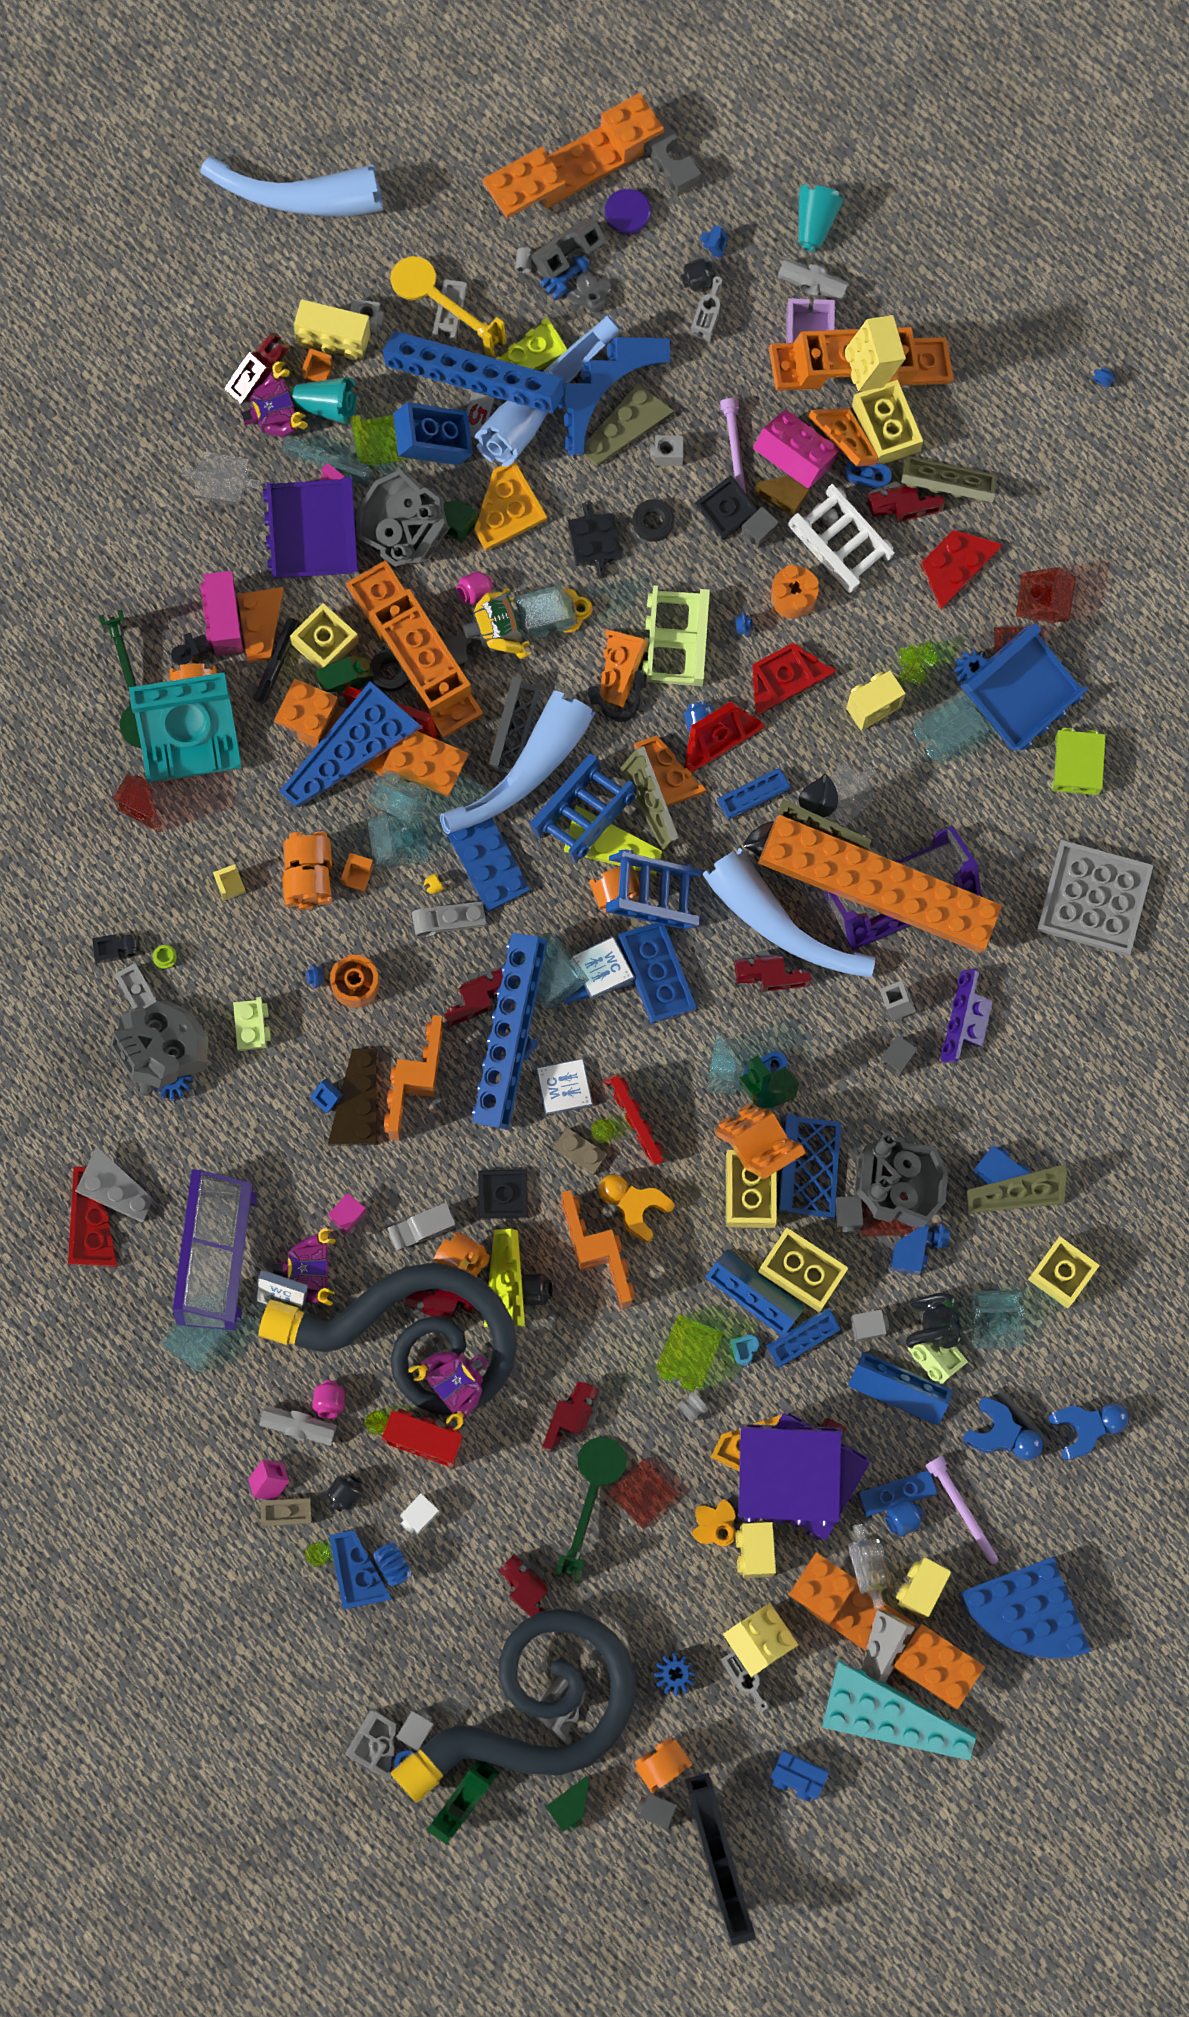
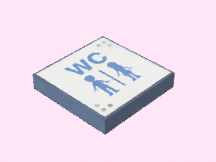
M614 937L570 956V960L591 1000L635 980Z
M583 1058L536 1068L545 1116L593 1106Z
M261 1270L258 1277L256 1301L268 1304L269 1300L273 1299L299 1307L300 1311H304L308 1286Z

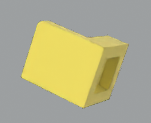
M236 864L213 872L223 901L246 893Z

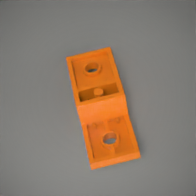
M433 1015L432 1022H427L426 1042H429V1046L424 1045L423 1062L397 1059V1065L391 1068L390 1080L391 1085H394L393 1090L389 1089L387 1098L388 1109L391 1110L390 1113L385 1114L384 1120L385 1132L389 1134L390 1140L399 1141L405 1094L430 1097L435 1095L443 1034L442 1016Z
M755 1104L745 1105L739 1110L738 1115L721 1120L718 1123L719 1127L714 1129L718 1138L732 1145L744 1168L763 1179H766L806 1153L801 1144L786 1136L774 1113L757 1107Z
M571 1190L561 1192V1203L580 1271L608 1263L621 1310L631 1308L635 1292L632 1282L627 1283L626 1280L629 1273L625 1258L620 1259L619 1254L621 1253L622 1245L619 1235L614 1236L613 1230H608L587 1236L584 1219L579 1220L578 1218L581 1208L577 1195L572 1196Z

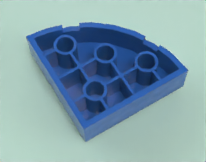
M1054 1557L957 1594L966 1612L978 1627L993 1641L1011 1651L1028 1657L1043 1659H1065L1091 1652Z

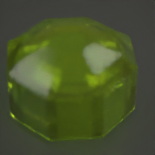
M597 1119L591 1125V1137L597 1143H608L614 1137V1125L607 1119Z
M373 1411L367 1415L364 1425L371 1435H380L385 1430L388 1418L383 1411Z
M320 1542L311 1543L305 1550L306 1562L313 1567L324 1566L329 1559L328 1548Z

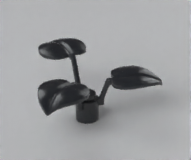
M823 774L819 779L807 785L799 795V806L821 817L830 816L838 805L837 789L831 778L827 774ZM774 821L764 823L752 831L745 839L744 846L760 857Z

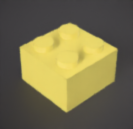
M324 603L290 635L292 646L318 669L342 660L358 644L357 633Z
M891 671L885 674L880 672L873 676L868 684H859L851 690L846 709L860 730L863 731L900 709L906 693Z
M1059 1236L1028 1280L1068 1309L1100 1265Z
M772 1522L742 1524L739 1528L740 1530H737L735 1533L736 1548L741 1547V1555L737 1558L738 1573L742 1572L743 1578L773 1577L776 1570Z
M925 1557L920 1561L916 1560L907 1574L911 1578L909 1583H904L896 1596L899 1599L897 1606L923 1620L929 1617L951 1571Z
M771 1603L723 1634L751 1677L798 1646V1643Z

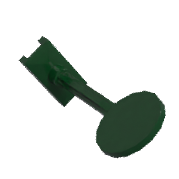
M121 609L118 610L119 618L111 617L108 621L105 620L104 615H100L99 618L104 632H109L111 639H114L129 691V687L137 685L123 636H125L123 628L127 627V623ZM130 705L122 713L119 722L120 732L124 740L131 746L142 749L135 713H133Z
M597 1437L590 1439L582 1446L578 1453L577 1465L579 1472L590 1485L571 1549H568L566 1556L560 1555L555 1576L560 1577L562 1570L569 1574H576L575 1582L579 1583L585 1561H581L582 1553L580 1551L599 1487L615 1483L622 1477L626 1469L627 1458L624 1449L618 1442L610 1438Z

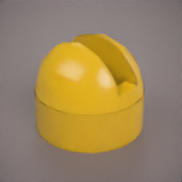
M435 873L425 879L424 887L430 886L426 890L428 893L436 894L444 890Z

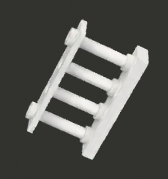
M831 484L826 491L829 497L806 517H801L797 513L791 518L788 526L848 593L851 594L860 584L858 576L880 557H883L887 562L891 560L894 551L890 542L882 539L849 503L844 491ZM836 504L845 515L824 533L817 535L812 529V524ZM852 522L860 532L840 550L833 552L827 546V541ZM867 539L875 550L856 567L848 569L843 563V558Z

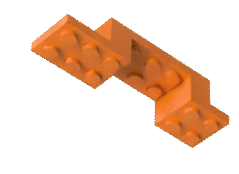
M638 93L603 112L599 128L550 155L541 146L483 178V183L506 219L539 201L547 209L642 157L644 143L664 133V128L642 94Z
M912 327L897 328L906 359L888 383L898 380L900 386L951 384L954 379L946 337L914 338ZM859 329L801 331L794 343L771 344L769 346V353L776 391L820 389L828 378L851 377L852 369L850 362L846 360L845 350Z
M386 560L346 582L347 589L382 643L386 641L418 692V700L426 713L432 714L435 728L442 739L483 717L482 710L471 694V685L410 589L405 590Z
M294 678L274 721L297 732L299 741L316 747L347 709L339 706L337 696ZM416 731L361 768L405 787L408 781H411L449 798L468 758V753Z
M816 1552L788 1595L808 1608L807 1612L865 1651L877 1610H885L914 1626L913 1632L907 1634L903 1641L905 1644L904 1649L901 1653H897L893 1660V1670L910 1682H917L955 1709H958L985 1666L923 1624L917 1625L858 1585L857 1579Z

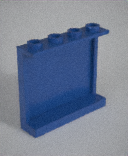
M1036 623L1027 625L960 685L1012 751H1024L1033 744L1032 739L1037 734L1039 736L1044 734L1050 728L1049 724L1054 719L1057 721L1067 713L1065 709L1071 704L1076 705L1084 698L1082 694L1088 690L1086 686L1080 687L1039 636L1038 633L1042 630Z

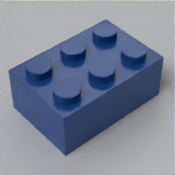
M407 402L393 413L398 457L460 465L473 455L467 411Z

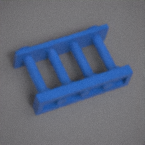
M591 753L529 823L533 833L539 838H542L545 833H550L569 846L568 852L575 863L589 853L590 847L620 812L634 801L637 794L634 784L630 780L624 787H621L600 772L602 768L598 759ZM596 780L616 794L608 805L585 790V787L591 781ZM580 797L601 812L593 823L570 808L571 803L576 798ZM560 816H567L586 831L578 840L574 839L554 825Z
M621 849L619 853L609 856V861L620 863L619 896L615 900L606 902V912L685 930L699 926L700 916L690 914L688 903L690 878L702 875V870L693 868L692 864H675L633 854L632 850ZM630 866L641 868L639 901L637 902L630 901V897H628ZM650 870L661 873L658 906H652L648 901ZM670 875L680 877L679 910L677 911L670 910L671 907L668 906Z

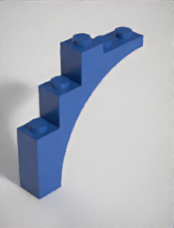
M616 337L611 339L607 346V356L610 357V361H587L581 368V379L584 380V384H563L564 395L558 404V409H567V413L564 415V425L567 427L564 445L565 449L568 450V456L584 454L585 434L591 414L601 396L615 381L636 368L649 365H663L670 362L669 338Z

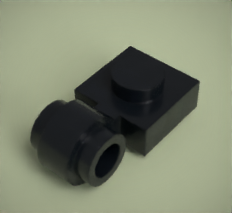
M116 934L92 938L96 964L120 960L119 952L124 953L125 957L139 955L140 942L134 934L123 936L120 942H118Z

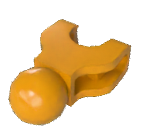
M617 1174L605 1176L598 1185L600 1198L605 1203L617 1205L615 1208L622 1213L625 1229L643 1242L649 1243L653 1238L652 1230L643 1222L642 1215L644 1210L654 1207L664 1213H668L675 1207L674 1202L658 1189L646 1188L638 1190L632 1185L629 1188L627 1181Z

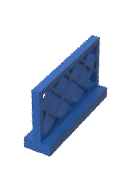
M786 1114L781 1118V1127L786 1136L795 1142L798 1139L801 1142L800 1144L810 1153L811 1157L804 1163L797 1158L777 1171V1214L789 1213L835 1218L841 1122L796 1117L793 1114ZM799 1123L807 1124L813 1131L805 1140L798 1133ZM823 1127L834 1128V1138L829 1142L819 1132ZM814 1135L824 1145L816 1153L807 1144V1141ZM825 1148L832 1154V1162L827 1166L817 1156ZM813 1158L822 1168L814 1177L805 1167ZM800 1169L810 1179L802 1187L794 1180L795 1173ZM823 1172L831 1179L830 1186L825 1190L816 1180ZM811 1182L820 1191V1194L813 1200L803 1191ZM798 1193L808 1203L802 1209L792 1208L793 1197ZM821 1196H824L829 1202V1212L820 1211L814 1202Z

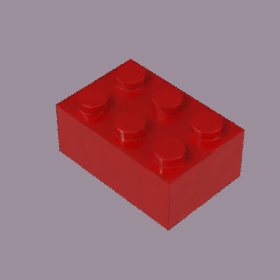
M401 1408L398 1409V1412L391 1411L382 1435L383 1444L454 1468L463 1443V1436L460 1434L459 1429L453 1430L454 1427L448 1425L445 1428L438 1427L436 1421L426 1417H422L421 1420L413 1418L412 1412Z

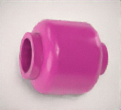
M474 571L459 579L456 590L458 597L463 603L476 605L486 593H491L493 584L488 575H484L480 571Z
M333 1380L323 1381V1384L315 1387L312 1408L318 1413L319 1417L334 1419L343 1412L346 1394L344 1388Z

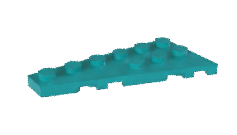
M838 1657L822 1728L965 1760L971 1759L976 1740L975 1733L950 1719L946 1720L940 1717L931 1708L922 1707L915 1703L913 1698L882 1681L878 1682L866 1675V1672L859 1668L857 1670L847 1665L845 1660Z

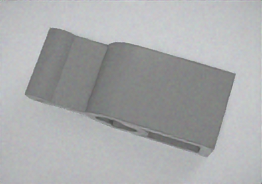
M716 276L713 279L711 294L704 295L701 298L691 326V337L708 342L711 341L719 317L720 300L717 294L721 292V277Z
M443 1203L387 1229L396 1250L400 1251L416 1243L424 1242L456 1228L447 1203Z
M732 1652L722 1658L721 1662L737 1689L744 1694L752 1695L759 1712L762 1713L768 1709L767 1702L761 1699L756 1690L759 1686L757 1673L752 1676L754 1679L751 1683L753 1688L746 1689L741 1683L744 1681L743 1676H750L736 1653Z

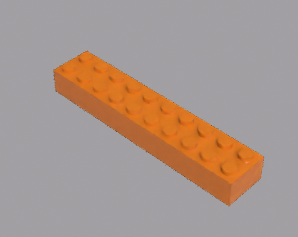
M781 815L776 817L758 861L761 865L978 953L986 950L1002 908L1001 904Z

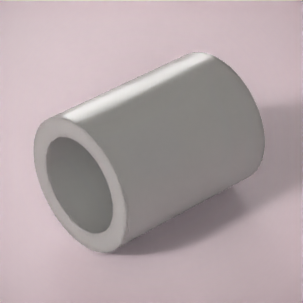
M517 249L515 271L519 273L531 272L532 258L530 255L533 254L531 249Z

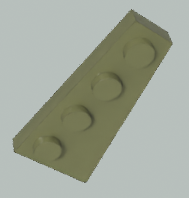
M642 746L632 753L619 770L626 783L629 780L633 782L637 791L635 800L659 846L664 851L671 848L679 837L646 749Z
M782 800L778 815L869 850L871 840L865 835L855 833L791 802Z

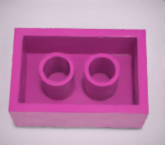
M786 409L762 429L753 446L754 450L808 489L830 470L840 452V449L833 442L821 436L812 427L806 425Z
M232 571L203 574L204 582L200 583V589L204 603L203 612L207 626L206 636L210 646L209 649H214L215 656L244 653Z

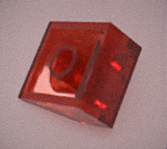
M1061 567L1023 572L1015 616L1047 623L1070 621L1076 576Z
M126 774L113 797L117 810L160 833L162 827L150 788L146 784L147 780L136 774L134 777Z

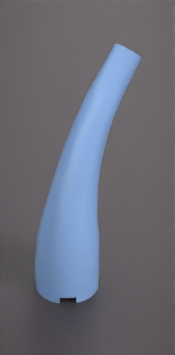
M209 156L201 167V174L226 190L249 201L277 210L317 216H353L383 211L382 195L377 179H375L376 170L374 165L291 183L266 182L245 177L230 170L229 165L213 156Z
M607 315L543 372L562 377L563 384L571 383L581 371L584 363L592 360L621 331L620 327ZM506 401L476 433L475 438H478L479 441L477 444L479 452L490 462L497 460L503 462L502 466H510L533 439L549 412L539 411L536 408Z
M553 691L525 748L506 778L478 801L464 808L460 806L440 815V822L443 830L450 834L479 824L510 808L532 792L563 762L577 745L595 715V712L592 711L593 709L575 698L574 700L567 697L564 699V693Z
M742 847L738 849L737 855L733 851L714 864L715 869L711 873L709 870L703 873L704 878L713 891L736 915L777 946L799 958L831 970L863 977H872L875 957L856 952L851 955L832 949L800 930L778 902Z

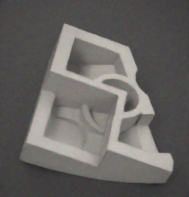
M559 1676L538 1701L554 1702L561 1700L567 1695L569 1689L568 1681L564 1677ZM585 1691L580 1705L568 1715L553 1719L537 1718L565 1745L570 1744L572 1741L567 1735L573 1722L577 1723L579 1707L584 1702Z
M370 1710L345 1755L385 1779L390 1780L392 1777L390 1771L391 1759L394 1755L393 1737L395 1736L396 1724L379 1713Z

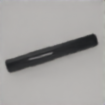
M290 617L287 619L253 697L254 701L259 704L267 702L292 644L290 635L300 625V622Z

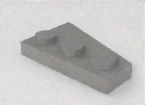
M96 1146L75 1192L143 1222L153 1198Z
M877 1610L861 1670L866 1672V1675L872 1679L886 1683L894 1667L893 1660L896 1654L902 1652L905 1647L903 1641L906 1635L911 1634L915 1627L885 1610Z

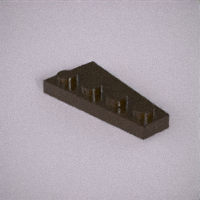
M352 1049L341 1090L343 1096L337 1105L328 1146L377 1145V1049Z

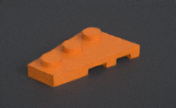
M850 408L811 410L808 417L856 466L876 465L879 457Z
M284 587L237 594L248 663L270 660L272 656Z
M606 629L607 649H604L603 656L606 661L605 671L602 672L600 695L604 703L623 708L634 681L635 672L639 668L648 642L642 638Z
M657 735L635 743V750L642 746L645 747L667 807L706 792L702 784L699 785L692 777V773L677 761L673 752Z

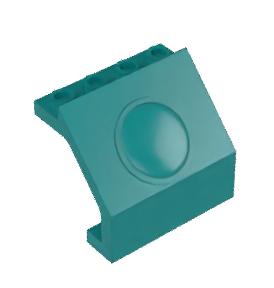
M225 672L129 687L131 707L136 717L147 783L242 768Z

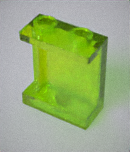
M360 415L351 416L359 468L412 460L411 458L398 457L394 415L360 420Z
M678 1314L655 1368V1372L659 1373L658 1377L668 1382H671L672 1379L679 1381L682 1388L692 1392L695 1389L700 1390L724 1333Z

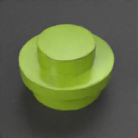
M161 945L154 950L153 961L157 967L168 969L176 963L177 954L171 946Z

